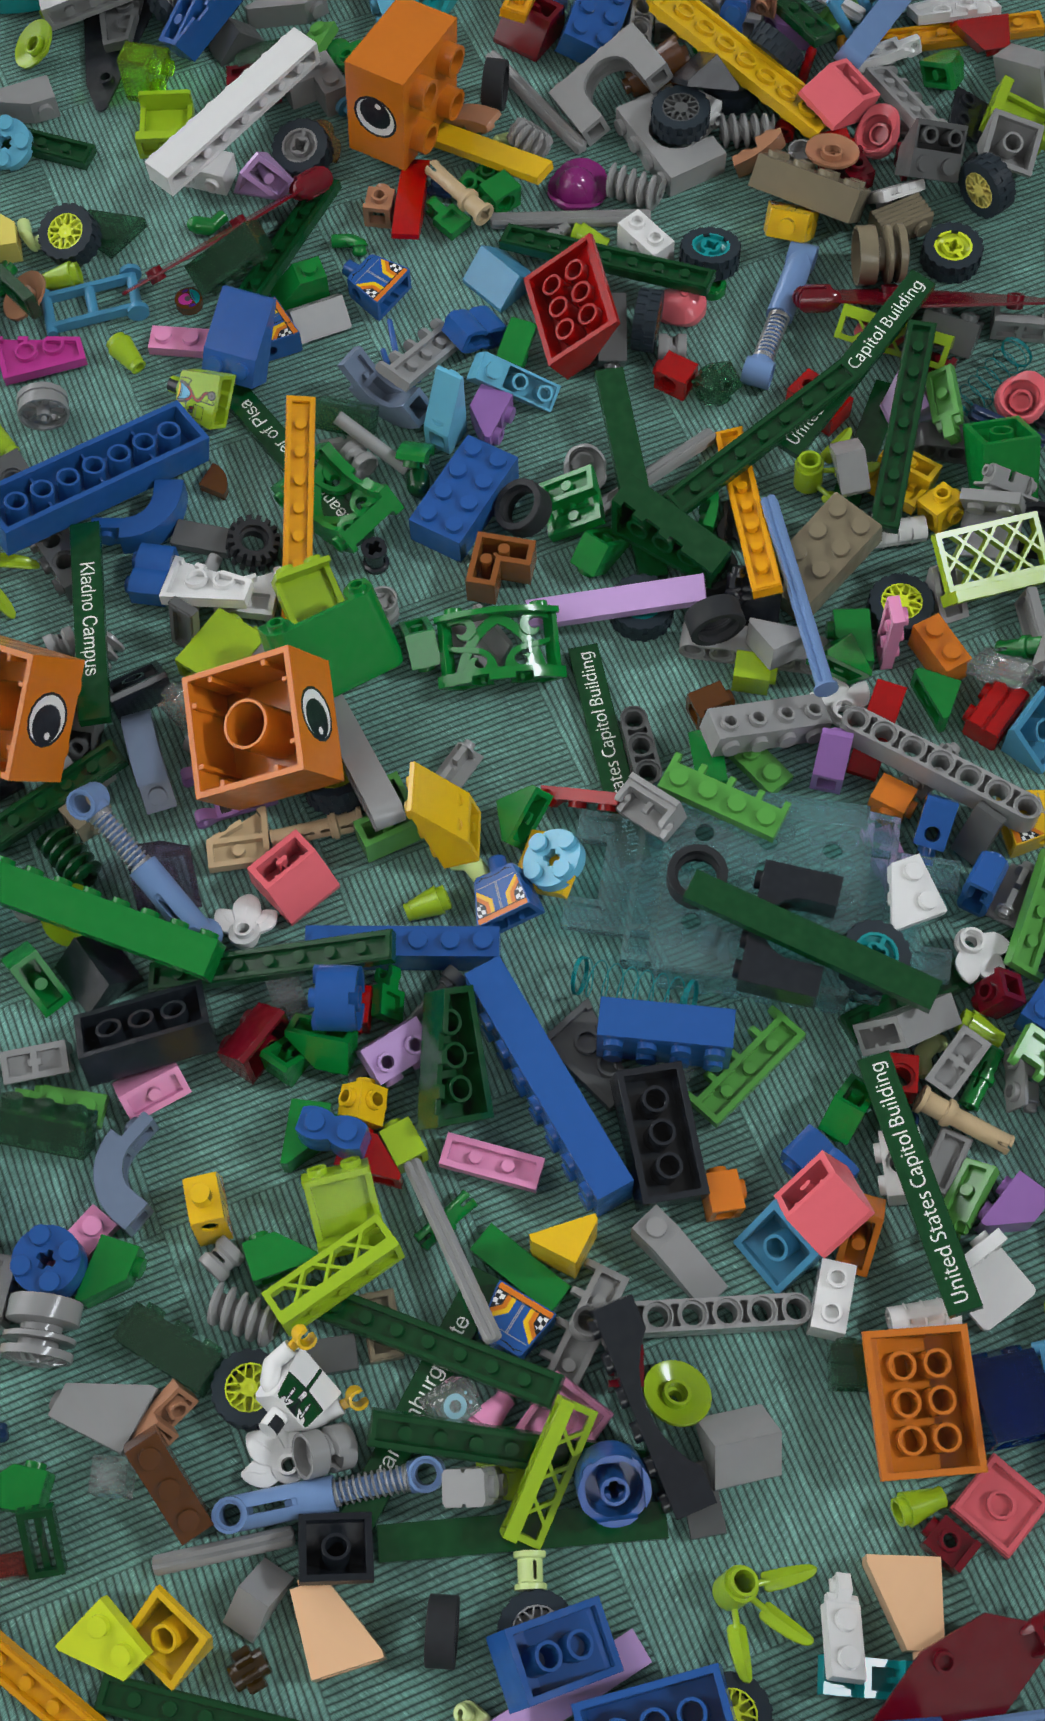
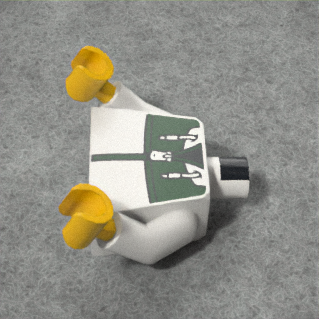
M304 1324L295 1325L291 1331L292 1339L281 1343L264 1359L262 1364L260 1387L256 1392V1400L267 1411V1414L260 1422L259 1428L265 1435L271 1438H276L282 1429L285 1431H307L322 1427L345 1415L346 1409L349 1407L355 1411H361L369 1404L367 1397H363L356 1402L352 1401L356 1394L363 1391L358 1385L349 1386L345 1392V1398L341 1400L338 1398L342 1392L306 1352V1350L312 1349L315 1346L317 1336L314 1332H310L305 1338L301 1339L308 1331Z

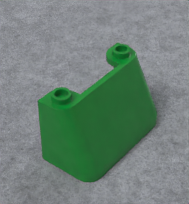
M366 578L355 579L347 584L343 590L345 601L294 624L288 619L275 617L258 627L257 630L264 651L291 645L328 660L334 698L399 666L403 662L401 647L373 585Z

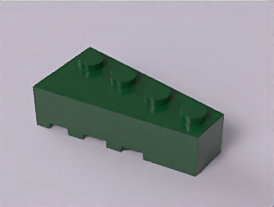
M633 474L612 498V534L687 576L703 573L705 586L709 589L715 585L728 568V564L731 563V546Z
M473 985L450 987L424 993L417 1130L494 1118Z

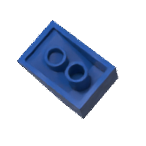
M227 285L222 286L204 345L202 369L236 375V385L250 389L266 383L277 299Z
M599 1595L485 1637L510 1714L624 1671Z

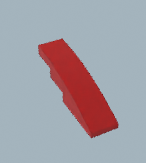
M414 159L405 171L401 169L391 239L419 240L425 216V201L429 178L425 174V168L427 165L430 167V160Z

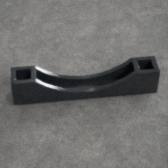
M632 1294L625 1295L590 1310L591 1319L586 1321L594 1341L601 1340L605 1353L600 1355L607 1374L611 1375L614 1373L619 1385L618 1388L614 1389L617 1400L622 1410L629 1409L633 1422L628 1423L635 1443L639 1444L642 1442L647 1457L642 1458L650 1479L657 1478L661 1492L656 1493L664 1514L671 1513L674 1519L679 1520L717 1503L703 1467L687 1459L668 1442L657 1428L647 1409L641 1389L639 1370L641 1345L646 1327Z

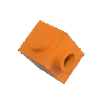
M884 772L870 795L866 811L876 815L882 822L890 820L891 824L900 827L905 817L908 819L912 818L919 804L914 801L918 789Z
M716 1166L707 1169L706 1177L710 1194L702 1200L706 1222L740 1217L746 1209L744 1199L747 1198V1189L744 1179H739L737 1168L726 1170L725 1166Z

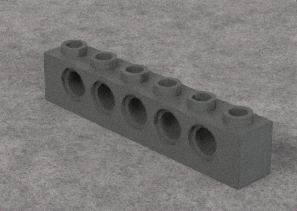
M17 448L0 456V481L29 468ZM66 528L29 546L33 554L37 552L40 554L41 558L38 561L45 574L52 573L55 579L51 580L58 595L65 594L70 604H72L70 530Z

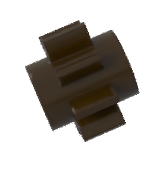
M246 1644L231 1653L234 1662L226 1668L239 1693L247 1688L249 1693L254 1695L268 1686L265 1677L273 1673L261 1647L251 1651L249 1645L247 1646Z

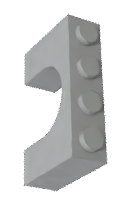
M633 22L621 29L616 36L604 46H601L591 57L578 65L572 73L558 82L548 92L556 106L590 147L611 130L602 114L593 105L594 91L606 76L618 71L631 72L643 82L652 94L657 92L673 77L667 62Z
M670 83L661 87L654 94L651 92L616 107L614 127L617 134L623 136L631 152L636 153L640 158L644 169L650 171L652 175H657L658 185L663 178H666L665 192L669 197H672L724 173L727 153L713 135L690 146L677 149L664 147L653 140L651 105L658 92L665 90L666 87H673Z

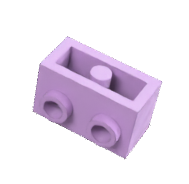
M417 1016L410 1017L355 1051L370 1078L374 1079L377 1085L385 1083L388 1088L404 1078L401 1072L413 1066L414 1070L420 1068L422 1025Z

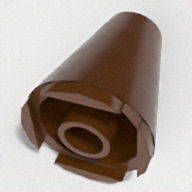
M676 33L655 47L656 51L667 62L673 75L691 59L686 45H679L677 40L681 38ZM628 71L624 72L625 78L621 79L627 95L631 93L635 98L650 93L649 89L635 74Z

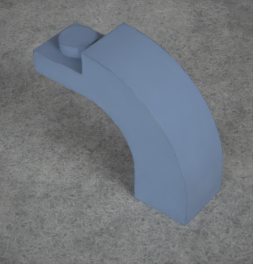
M361 346L353 347L337 365L352 384L348 388L351 393L375 415L395 426L407 429L420 428L424 423L429 399L421 388L413 387L405 392L401 388L396 387L391 381L376 371L375 364Z
M151 709L122 716L121 727L128 756L147 815L177 807V801L164 762L159 735Z
M144 1111L139 1117H133L126 1124L122 1136L112 1129L109 1130L98 1148L93 1167L94 1188L101 1206L113 1222L131 1238L154 1213L151 1206L136 1194L129 1184V1169L133 1159L160 1129L155 1120Z

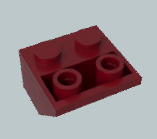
M535 0L524 24L501 17L493 37V42L537 62L561 35L565 24V6L554 0Z

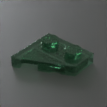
M280 38L263 40L239 50L236 54L237 56H235L238 67L256 62Z
M88 210L101 227V246L98 250L111 259L147 228L146 219L143 217Z

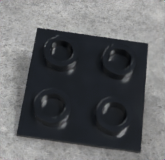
M958 86L955 89L954 98L951 103L952 108L949 113L948 123L968 126L966 137L978 143L983 133L979 131V127L988 103Z
M729 563L725 594L738 598L745 616V626H748L750 617L778 623L782 593L753 599L746 566ZM779 572L782 581V586H784V579L782 573Z

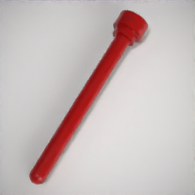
M812 46L807 48L804 56L805 59L797 76L805 84L817 53L816 48ZM783 119L777 121L775 129L781 128L785 143L791 142L796 128Z

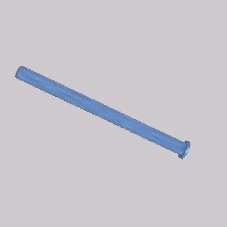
M769 494L767 497H763L760 503L815 682L813 691L817 697H828L838 691L839 685L837 681L833 680L779 502L775 495Z

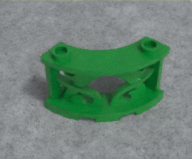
M329 441L319 443L315 446V460L318 459L319 461L314 471L313 531L323 540L333 545L340 553L345 551L354 554L359 550L356 544L388 515H397L405 507L388 485L379 484L367 477L363 480L353 474L355 468L339 454ZM282 477L270 488L275 493L273 496L275 501L284 509V477ZM334 479H337L340 482V484L338 486H332L331 482ZM322 492L332 496L345 495L351 492L350 507L352 513L342 516H324L322 511ZM362 501L365 502L360 504L361 510H359L357 504Z
M535 600L529 602V604L490 606L463 611L461 608L445 609L444 615L433 618L434 624H437L442 676L438 677L439 690L464 691L495 685L494 680L505 681V679H511V683H549L567 678L566 665H561L556 613H559V606L548 605L547 600ZM510 618H520V623L518 624ZM540 618L543 620L544 639L534 640L531 637L535 636L540 629V626L533 628L529 625L531 619ZM484 620V621L476 628L474 622ZM458 625L466 627L464 634H456L460 642L466 643L465 647H453L452 627ZM496 625L509 630L522 642L509 652L505 666H498L494 656L487 650L476 648L481 639ZM545 646L547 664L539 647ZM528 650L530 653L523 654L527 662L525 664L517 663L515 656L522 651ZM454 654L461 655L457 673L455 672ZM472 655L484 657L487 660L486 666L477 668L475 663L479 658H471Z

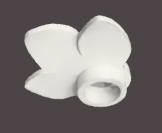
M832 677L839 685L838 691L831 696L821 698L834 725L840 727L842 715L838 714L839 712H844L851 706L864 708L868 705L870 690L866 681L858 682L849 688L845 682Z
M252 894L239 897L233 904V909H217L214 914V920L219 923L223 933L227 934L230 942L241 950L256 946L260 935L272 930L278 918L277 910H262L259 899Z
M975 927L961 929L954 938V947L958 952L955 959V967L958 974L965 982L972 984L979 976L984 979L993 974L994 969L998 966L1005 968L1001 955L1006 954L1010 942L1003 935L996 932L983 933ZM965 941L972 942L974 944V948L969 947L965 943Z
M282 1429L276 1438L265 1435L261 1430L248 1432L246 1434V1447L253 1461L241 1472L243 1480L252 1486L263 1489L269 1488L278 1482L288 1484L300 1481L302 1478L295 1467L289 1472L283 1470V1463L288 1459L293 1460L292 1440L299 1431H285Z

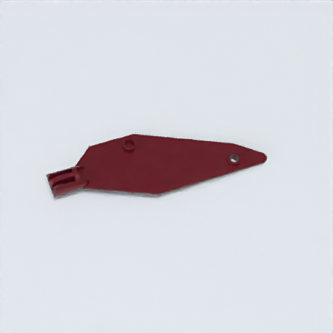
M314 166L298 174L290 184L289 194L247 217L242 213L229 221L230 227L164 267L158 264L145 272L147 277L123 291L122 295L133 291L148 281L152 285L160 282L167 277L164 272L235 232L236 234L246 229L251 222L287 200L293 198L298 201L305 200L309 202L323 194L332 185L333 176L331 171L324 166Z
M809 284L797 287L793 292L792 298L795 306L804 313H829L838 308L841 303L883 306L898 285L882 284L881 288L842 289L837 291L830 284ZM934 290L920 308L1006 306L1007 309L1022 310L1023 305H1045V298L1029 297L1019 292H1010L1006 295Z
M1045 1609L1027 1620L984 1612L921 1650L872 1721L940 1716L943 1721H959L1006 1714L1045 1658Z

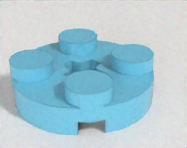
M7 114L0 116V171H17L30 160L33 153L31 150L32 142L34 143L32 133L26 125ZM12 139L9 142L11 145L9 149L6 147L1 148L5 140Z
M552 829L543 834L536 833L529 839V847L523 858V873L530 882L542 891L554 892L562 890L569 886L567 882L574 875L578 877L582 872L586 861V852L583 845L572 832L565 829ZM558 855L560 857L559 860H555L553 865L550 866V859Z

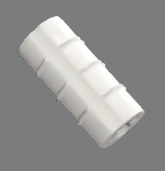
M925 516L901 518L898 534L882 532V541L875 549H884V547L891 546L898 547L904 544L912 545L913 543L927 541L928 525Z
M938 1297L925 1301L919 1300V1302L902 1303V1305L886 1307L885 1310L888 1329L962 1324V1315L949 1319L943 1300Z

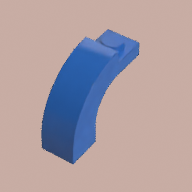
M154 479L153 495L150 503L143 511L134 516L126 518H91V522L99 521L101 525L102 544L108 546L120 544L124 554H132L134 551H138L141 543L160 545L173 535L178 519L183 520L186 514L188 493L184 480Z

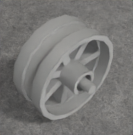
M41 381L23 386L18 391L16 397L17 416L24 426L33 430L48 431L63 426L69 420L68 395L66 390L60 385Z

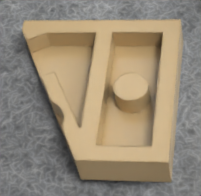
M260 806L256 809V814L243 822L239 819L229 825L228 829L224 832H218L206 840L210 874L246 869L271 849L266 806Z

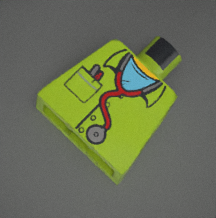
M203 369L182 370L180 377L173 375L169 378L167 390L177 394L176 400L180 402L198 424L209 430L226 428L236 375Z

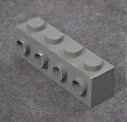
M815 694L709 708L699 728L711 757L722 755L730 757L742 752H761L769 748H788L796 744L818 743L823 727L830 728L833 722L822 698L817 697Z

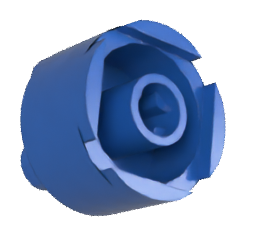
M314 964L313 983L315 988H309L308 1007L315 1009L312 1012V1030L360 1031L365 1003H362V993H365L363 967L355 965Z
M38 1224L32 1227L17 1242L11 1256L10 1270L18 1284L26 1291L51 1293L71 1298L77 1294L89 1264L84 1247L72 1233L60 1226ZM49 1261H56L52 1267L47 1265Z
M616 1440L601 1441L583 1449L574 1469V1484L582 1510L604 1527L618 1528L633 1523L639 1518L638 1515L645 1506L647 1508L652 1493L650 1478L640 1455L632 1445ZM611 1481H614L613 1486H608Z

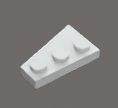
M924 0L908 5L907 16L920 26L1001 14L1002 6L995 0Z
M175 555L159 598L162 605H168V601L177 596L192 606L247 609L254 591V584L250 578L224 570L219 572L208 570L205 564L199 562L195 565L185 562L183 557Z

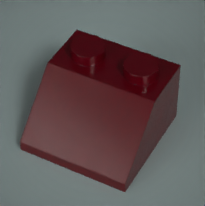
M260 1002L253 1009L250 1008L243 1014L239 1027L233 1034H228L224 1037L217 1052L222 1064L252 1085L265 1071L259 1056L261 1050L285 1036V1029L289 1024L286 1013L283 1010Z

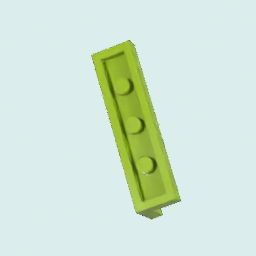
M844 303L833 337L853 343L861 332L854 336L842 334L846 318L859 321L864 330V323L868 324L876 313ZM907 324L895 340L905 336ZM936 331L933 344L942 346L944 349L939 363L930 361L929 367L938 369L945 366L949 351L952 349L955 341L954 336ZM894 340L892 344L895 349L887 348L884 353L901 358L902 352Z
M377 1213L261 1294L290 1338L291 1331L295 1325H309L405 1258L399 1242ZM378 1227L385 1239L375 1246L363 1245L365 1234ZM340 1251H355L351 1263L346 1266L334 1265L336 1254ZM313 1270L325 1271L322 1283L316 1287L305 1285L308 1273ZM284 1290L296 1291L294 1302L280 1310L273 1298Z
M560 1394L557 1395L499 1530L504 1539L515 1544L517 1541H520L538 1550L541 1549L597 1418L598 1411ZM573 1409L587 1415L582 1429L568 1435L566 1426ZM578 1437L576 1444L573 1448L570 1440H573ZM566 1442L570 1458L567 1464L553 1469L551 1461L558 1445ZM563 1472L561 1479L558 1483L556 1474ZM552 1477L556 1488L553 1498L538 1503L536 1496L543 1480ZM548 1507L547 1512L543 1517L541 1509ZM537 1511L541 1526L536 1538H533L521 1531L528 1515Z

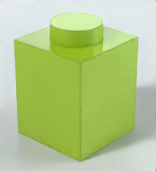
M737 650L731 691L767 696L769 684L775 685L778 667L769 670L754 652Z
M409 1116L402 1120L401 1118L392 1119L383 1126V1130L379 1131L382 1143L401 1174L405 1173L404 1164L407 1161L419 1158L424 1163L429 1160L428 1151Z

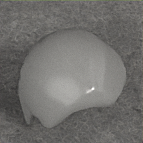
M588 443L579 444L567 452L563 472L565 474L591 464L594 467L599 488L605 485L607 479L606 459L596 446Z

